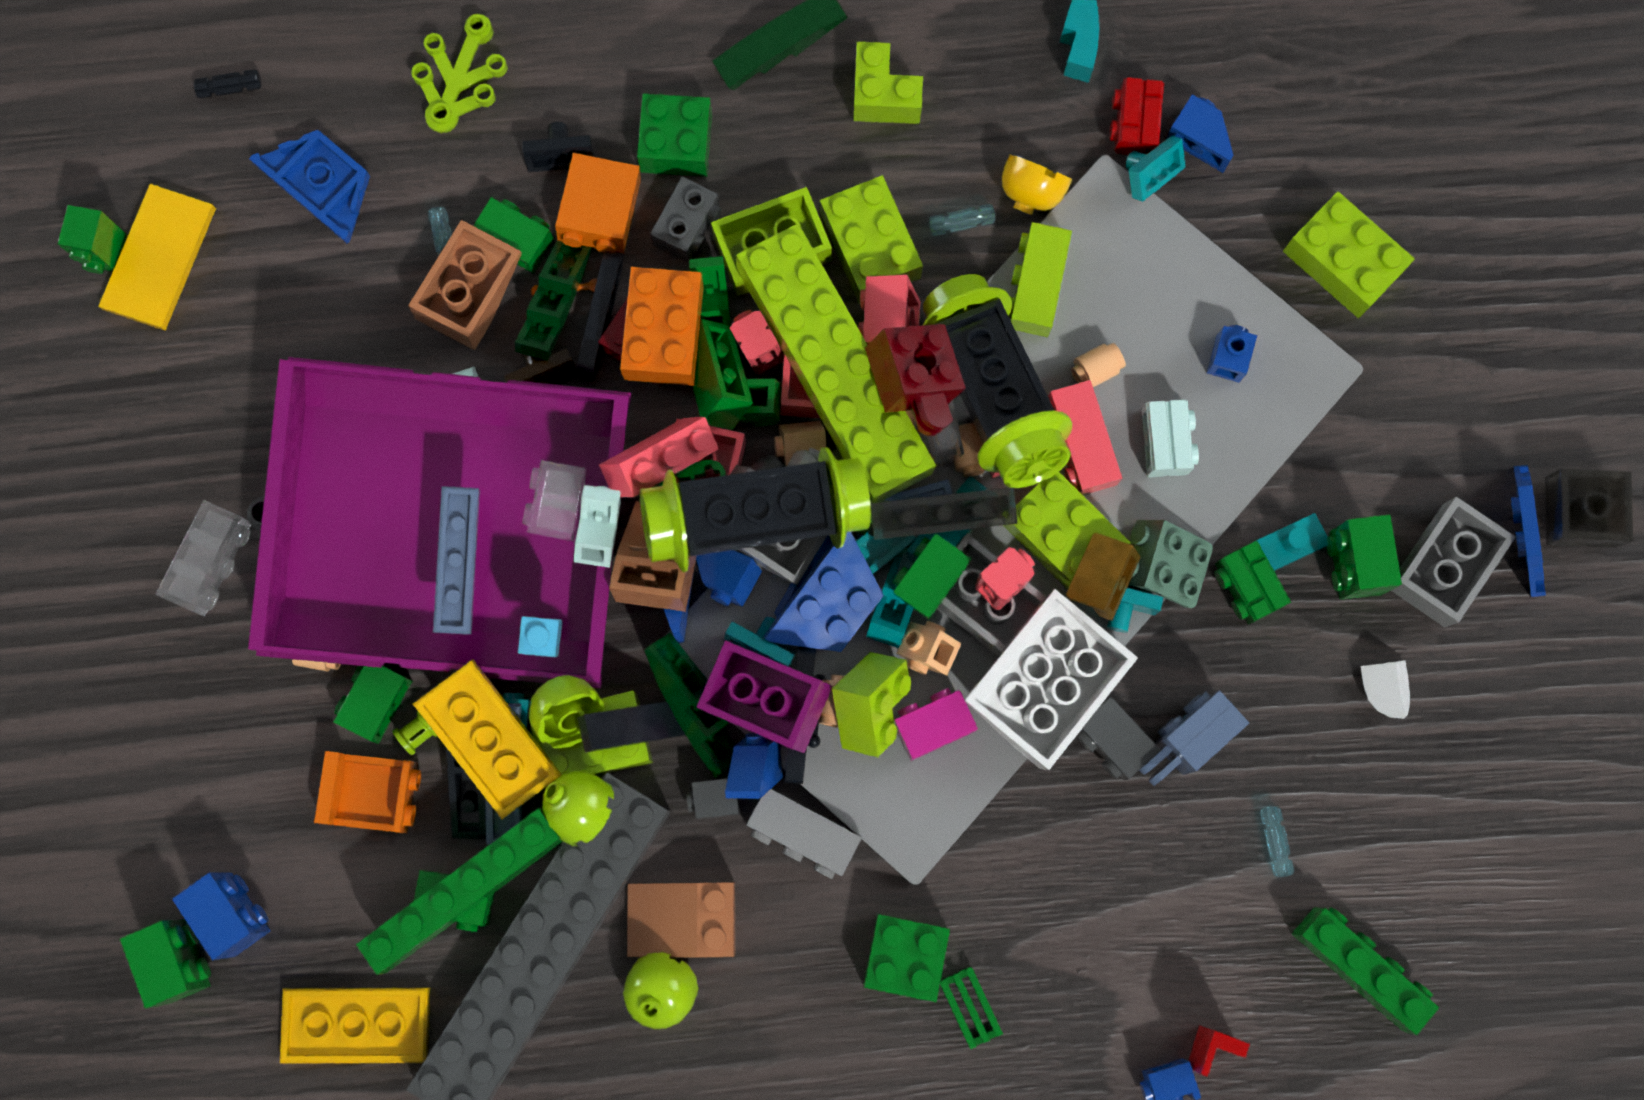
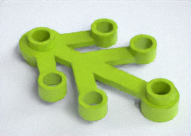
M474 14L466 20L465 31L467 37L454 69L446 55V45L443 38L437 33H431L424 39V47L427 53L433 56L446 83L442 98L432 82L434 75L428 64L417 63L413 66L411 74L415 83L421 86L429 103L425 111V120L428 126L435 132H450L457 125L459 116L481 106L489 107L495 102V93L488 84L478 85L474 89V95L456 102L461 91L492 77H502L507 72L506 61L499 54L490 55L485 65L468 72L478 46L489 42L493 36L491 22L485 15ZM477 23H483L482 28L478 30L472 28ZM432 42H440L437 48H429ZM496 62L502 63L501 68L497 70L491 68ZM421 71L428 72L427 76L424 78L417 77L418 73ZM482 92L490 93L487 99L479 98ZM441 111H446V112H447V114H446V116H445L444 118H442V119L436 118V115H437L439 112H441Z

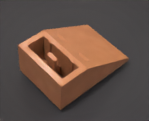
M636 501L616 553L609 589L616 602L686 612L697 556L688 557V571L684 573L673 559L651 562L644 536L640 502Z

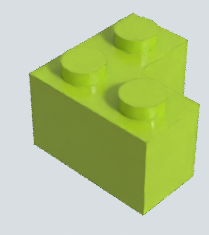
M857 42L853 121L920 124L923 76L889 75L890 43Z
M869 652L832 688L842 749L878 758L896 740L897 727L894 724L892 708L911 690V678L908 674L907 660Z

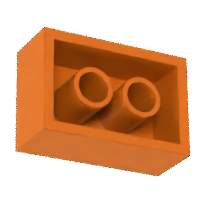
M631 267L620 366L624 380L694 386L704 289L701 272Z

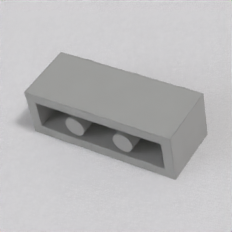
M772 789L760 798L747 823V826L753 829L750 836L767 845L770 844L771 840L784 845L782 853L798 862H801L803 856L816 862L813 870L830 879H833L835 873L843 876L862 837Z

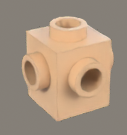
M926 621L925 625L910 622L896 654L908 660L907 667L913 671L926 675L928 670L947 676L962 643L945 633L946 629L934 622Z

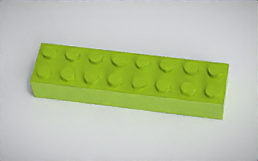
M797 223L736 254L737 271L843 459L855 457L860 459L867 479L870 507L932 475L936 464L906 411L885 413L865 350L867 343L800 225Z

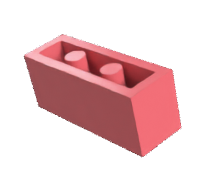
M1091 380L1050 391L1048 398L1054 410L1067 414L1073 424L1072 431L1065 441L1071 452V457L1067 463L1068 468L1065 469L1066 479L1082 495L1117 486L1122 480V475Z
M705 417L683 418L604 461L599 466L609 489L621 491L620 497H635L640 494V489L651 488L664 481L667 470H672L676 474L719 448Z

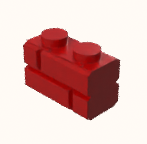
M1127 77L1123 80L1120 89L1114 90L1112 109L1118 110L1117 121L1112 120L1109 140L1115 141L1114 152L1116 154L1129 155L1132 151L1149 154L1159 146L1164 90L1163 81L1149 79L1144 81L1139 78Z

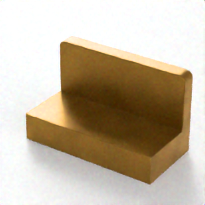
M1094 533L1066 596L1070 600L1092 607L1100 617L1112 621L1141 558L1133 545Z

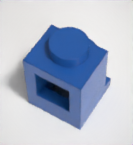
M1184 1058L1142 1070L1144 1081L1139 1083L1144 1100H1184V1095L1193 1100L1201 1098L1190 1061Z

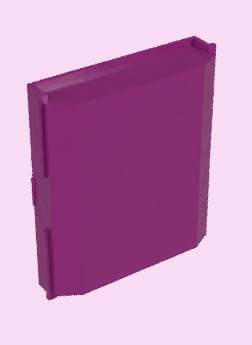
M288 357V360L279 359L248 650H256V656L379 668L383 667L385 663L400 664L402 668L449 672L451 669L459 670L474 659L487 678L546 683L559 676L571 675L584 679L593 688L601 689L603 675L601 674L613 553L610 568L574 562L575 541L580 520L584 485L609 488L599 464L624 451L628 407H630L631 393L508 380L507 383L483 381L480 377L438 372H432L430 375L416 374L410 369ZM442 486L480 489L471 634L433 632ZM522 616L562 620L559 656L518 654Z

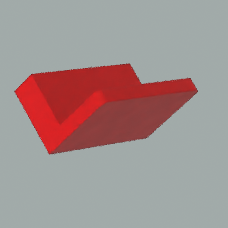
M1199 1025L1188 1061H1190L1193 1071L1208 1077L1217 1048L1246 1058L1250 1044Z

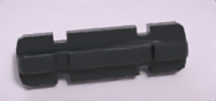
M253 69L243 71L244 75L235 72L212 76V80H209L208 77L195 79L193 86L196 96L199 99L212 97L213 93L216 96L243 92L244 88L247 91L258 90L261 88L262 81L258 70Z

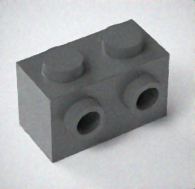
M681 177L650 233L653 246L689 263L693 254L699 255L706 241L704 234L709 225H711V222L718 220L722 208L719 207L718 194Z
M1112 697L1106 699L1080 730V735L1077 737L1089 752L1092 753L1096 750L1105 760L1102 766L1114 779L1121 777L1123 781L1130 779L1160 751L1157 745Z

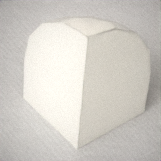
M1406 661L1361 666L1363 686L1368 701L1377 711L1388 717L1405 719L1410 707Z

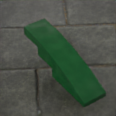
M807 0L771 20L714 59L713 63L728 88L734 91L759 71L765 74L790 54L796 57L847 19L848 16L838 0Z
M556 241L539 275L538 288L527 308V319L515 341V352L548 361L573 304L593 247L583 245L581 247H570L562 241Z
M669 633L648 646L644 652L657 684L677 722L715 778H718L730 769L735 743L723 730L729 721L696 708L708 679L673 635Z

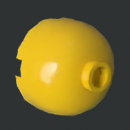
M1011 154L1008 156L1002 174V188L1006 196L1016 201L1013 208L1030 215L1033 214L1034 209L1047 211L1055 208L1063 200L1072 181L1071 178L1063 174L1053 173V171L1044 166Z

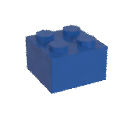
M209 872L172 899L212 960L236 957L271 932L266 924L269 921L267 914L260 905H253L246 894L249 892V888L238 874Z

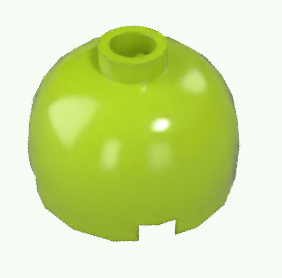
M566 675L547 681L536 691L531 699L529 716L534 732L543 744L548 742L552 748L559 749L571 747L582 742L577 717L584 714L603 712L605 707L597 691L588 682L579 677Z
M587 771L568 772L547 786L544 792L542 812L549 826L558 834L561 840L575 847L577 846L576 843L580 840L588 843L602 830L611 813V809L606 807L608 796L614 799V791L611 784Z
M664 952L649 953L639 958L627 974L623 990L625 1006L632 1018L642 1026L652 1029L670 1028L680 1023L693 1008L698 993L697 979L692 969L683 960L679 963L669 958L671 954Z

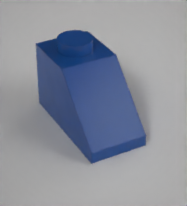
M1192 94L1172 125L1166 139L1171 135L1182 138L1184 151L1224 173L1234 155L1222 112L1210 100L1198 98Z
M735 550L697 555L696 557L702 582L710 590V597L724 606H729L731 602L743 607L762 573V570L753 558Z
M754 732L746 734V737L737 743L733 749L725 789L726 798L760 799L783 778L780 744Z

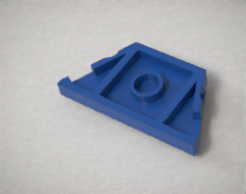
M319 130L305 134L299 140H290L279 144V149L262 156L256 153L249 158L257 168L348 244L351 240L370 175L363 167Z
M1528 465L1513 466L1517 497H1511L1514 524L1521 523L1522 531L1516 532L1518 558L1526 557L1531 597L1546 596L1542 550Z
M847 532L842 548H836L833 543L829 546L763 635L765 640L793 646L836 652L843 651L884 596L851 532Z

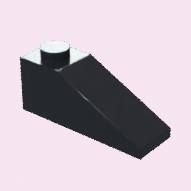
M446 748L452 838L486 839L485 797Z

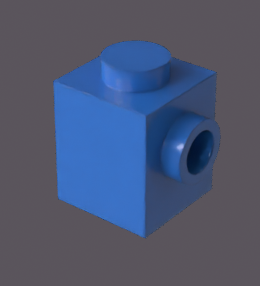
M1223 326L1216 336L1206 373L1240 383L1247 375L1258 335L1249 333V330L1243 326Z

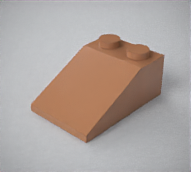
M461 220L408 306L413 316L421 323L475 351L493 321L520 259L521 251Z
M735 882L628 884L627 957H643L649 953L660 952L671 954L670 957H734L736 955Z

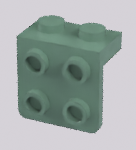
M1137 519L1131 533L1130 545L1134 546L1141 558L1127 588L1151 591L1184 608H1194L1197 604L1212 554V544L1166 520Z

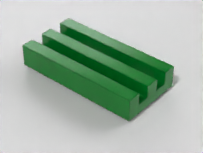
M972 966L940 981V986L970 1050L1003 1034ZM968 976L992 1030L986 1032L962 981L963 978ZM954 982L979 1033V1036L975 1038L972 1037L949 987Z

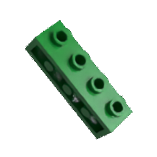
M1314 907L1292 935L1402 1032L1417 1036L1440 1008L1430 1000L1433 994L1421 983L1414 981L1412 984L1402 975L1405 971L1404 968L1388 956L1383 959L1375 952L1376 944L1361 932L1355 934L1346 926L1348 920L1336 909L1330 907L1327 910L1326 908Z

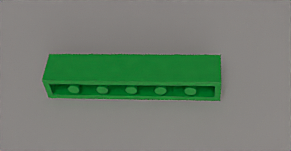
M538 808L357 943L356 946L377 975L388 973L563 841L549 826L542 809Z

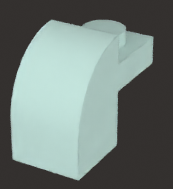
M584 485L580 520L575 541L574 562L610 568L618 523L621 491L611 490L604 486L593 487Z

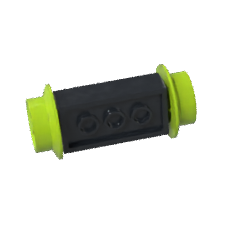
M961 275L942 283L927 296L923 304V311L927 319L923 325L945 324L966 387L960 395L983 442L977 457L981 468L988 472L1000 473L1004 484L1011 488L1035 485L1052 477L1068 463L1071 452L1065 441L1072 431V421L1067 414L1054 410L1009 318L1012 310V300L1009 294L1000 288L989 287L986 279L980 275Z
M828 447L821 448L819 461L814 463L679 483L676 482L673 471L667 470L662 486L640 489L641 516L650 561L658 562L673 559L683 573L688 571V557L826 535L830 536L836 548H842L847 532L868 529L871 520L868 484L860 459L855 457L836 460Z

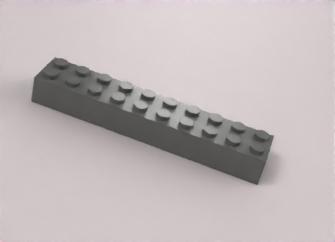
M606 773L603 780L611 784L614 791V799L608 796L606 807L611 809V813L606 824L588 843L580 840L576 843L577 846L573 847L563 841L407 1088V1091L421 1100L493 1099L671 811L612 774Z

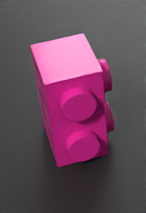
M946 688L931 695L932 703L919 708L917 703H914L897 711L899 718L894 720V724L897 727V732L910 761L978 730L960 690L951 693L950 689Z

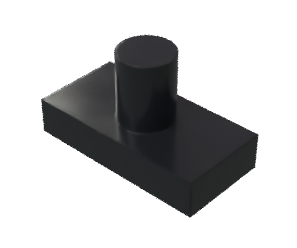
M553 122L548 125V139L522 141L523 155L528 173L569 169L573 153L594 157L590 135L568 137V127L563 122Z

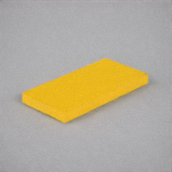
M150 184L98 307L104 311L166 331L216 208L214 205Z
M474 659L413 704L501 819L512 813L561 775L560 771Z
M430 987L284 988L282 996L280 1063H424L428 1057Z

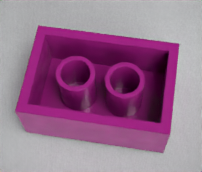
M725 641L696 708L788 748L805 753L833 686Z

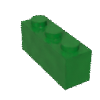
M701 319L693 386L700 417H705L708 425L733 430L753 403L735 338L730 330V325Z

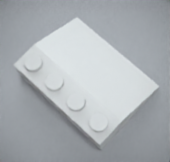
M1053 589L964 701L1039 769L1050 770L1138 657L1060 592Z

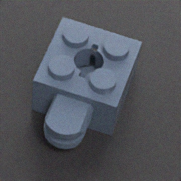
M1220 690L1210 695L1206 691L1201 695H1197L1183 708L1187 714L1183 717L1179 715L1175 719H1170L1157 731L1161 737L1154 743L1160 751L1139 770L1145 775L1167 757L1169 761L1148 780L1153 786L1163 780L1175 768L1182 775L1196 772L1249 724L1246 718Z

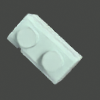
M1188 400L1151 401L1145 403L1141 413L1147 477L1189 474L1194 469V465L1198 464L1199 450L1197 444H1192L1191 431L1195 430L1196 418L1194 410L1188 409Z

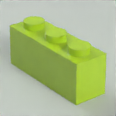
M1032 222L1029 232H1022L1018 247V253L1024 254L1022 265L1015 264L1011 285L1017 286L1015 298L1010 297L1012 300V310L1009 315L1015 331L1043 337L1049 336L1055 317L1072 230Z

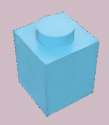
M522 616L518 654L559 656L562 620Z

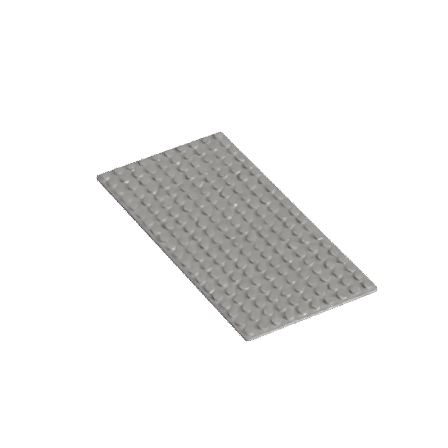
M1103 155L1040 223L1072 230L1051 332L1048 337L1016 331L1047 396H1049L1050 391L1077 384L1071 372V368L1074 367L1075 358L1101 344L1109 345L1114 343L1118 346L1125 359L1126 366L1120 370V374L1097 385L1093 389L1116 456L1122 480L1117 486L1083 496L1129 541L1131 540V533L1137 519L1166 520L1213 545L1361 375L1363 367L1153 193L1143 202L1133 199L1129 172L1108 155ZM1018 248L987 281L989 287L1000 288L1006 291L1010 297L1014 298L1017 286L1011 285L1015 264L1022 265L1024 255L1023 253H1018ZM1223 326H1243L1249 330V333L1258 335L1247 375L1240 383L1206 373L1216 336ZM960 394L948 404L953 420L946 428L935 436H926L919 432L920 438L936 464L932 475L900 492L948 479L954 494L969 478L964 477L963 472H956L949 438L952 437V428L973 423ZM1188 400V409L1194 410L1196 418L1195 430L1191 431V442L1198 446V464L1194 465V469L1187 475L1147 477L1141 409L1145 403L1151 401ZM836 447L832 454L836 460H841L843 457ZM1067 464L1059 471L1064 477L1065 469L1068 468ZM984 470L983 474L972 476L997 495L998 498L969 535L996 557H999L1009 547L1014 548L1016 551L1019 549L1024 550L1035 563L1032 567L1035 574L1029 581L1032 586L1046 597H1048L1053 589H1056L1125 647L1152 615L1133 610L1127 633L1108 629V619L1100 617L1092 607L1070 600L1066 596L1068 590L1001 524L1004 517L1037 484L1023 488H1011L1004 484L1001 476L992 479L990 472ZM929 522L912 526L908 529L915 537H918ZM852 531L851 533H852L854 539L856 540L855 533H854V531ZM894 558L873 574L881 591ZM757 564L762 573L743 607L731 602L729 606L716 602L710 597L711 592L709 589L690 607L685 642L680 643V645L707 679H709L723 647L724 635L731 622L733 621L747 630L756 633L766 616L774 619L777 618L774 615V611L791 583L781 580ZM1142 591L1149 594L1157 595L1151 591ZM876 607L842 652L816 649L814 676L822 674L826 680H830L832 674L845 676L869 652L904 659L896 654L898 648L866 637ZM938 608L929 620L913 609L908 626L910 622L925 625L926 621H931L944 627L947 635L962 644L947 676L928 670L926 675H923L908 668V674L911 678V690L892 708L894 720L899 718L897 711L914 703H917L919 708L932 703L930 696L946 688H949L951 693L960 690L965 700L998 657ZM774 643L794 654L790 668L796 670L798 646ZM968 704L967 706L978 730L913 761H910L898 732L893 744L878 758L842 749L839 729L819 724L818 736L821 739L820 745L817 748L807 746L804 782L801 785L914 885L919 884L1027 760L1023 754L1005 740ZM734 724L745 735L752 732ZM780 744L782 768L786 771L788 747Z

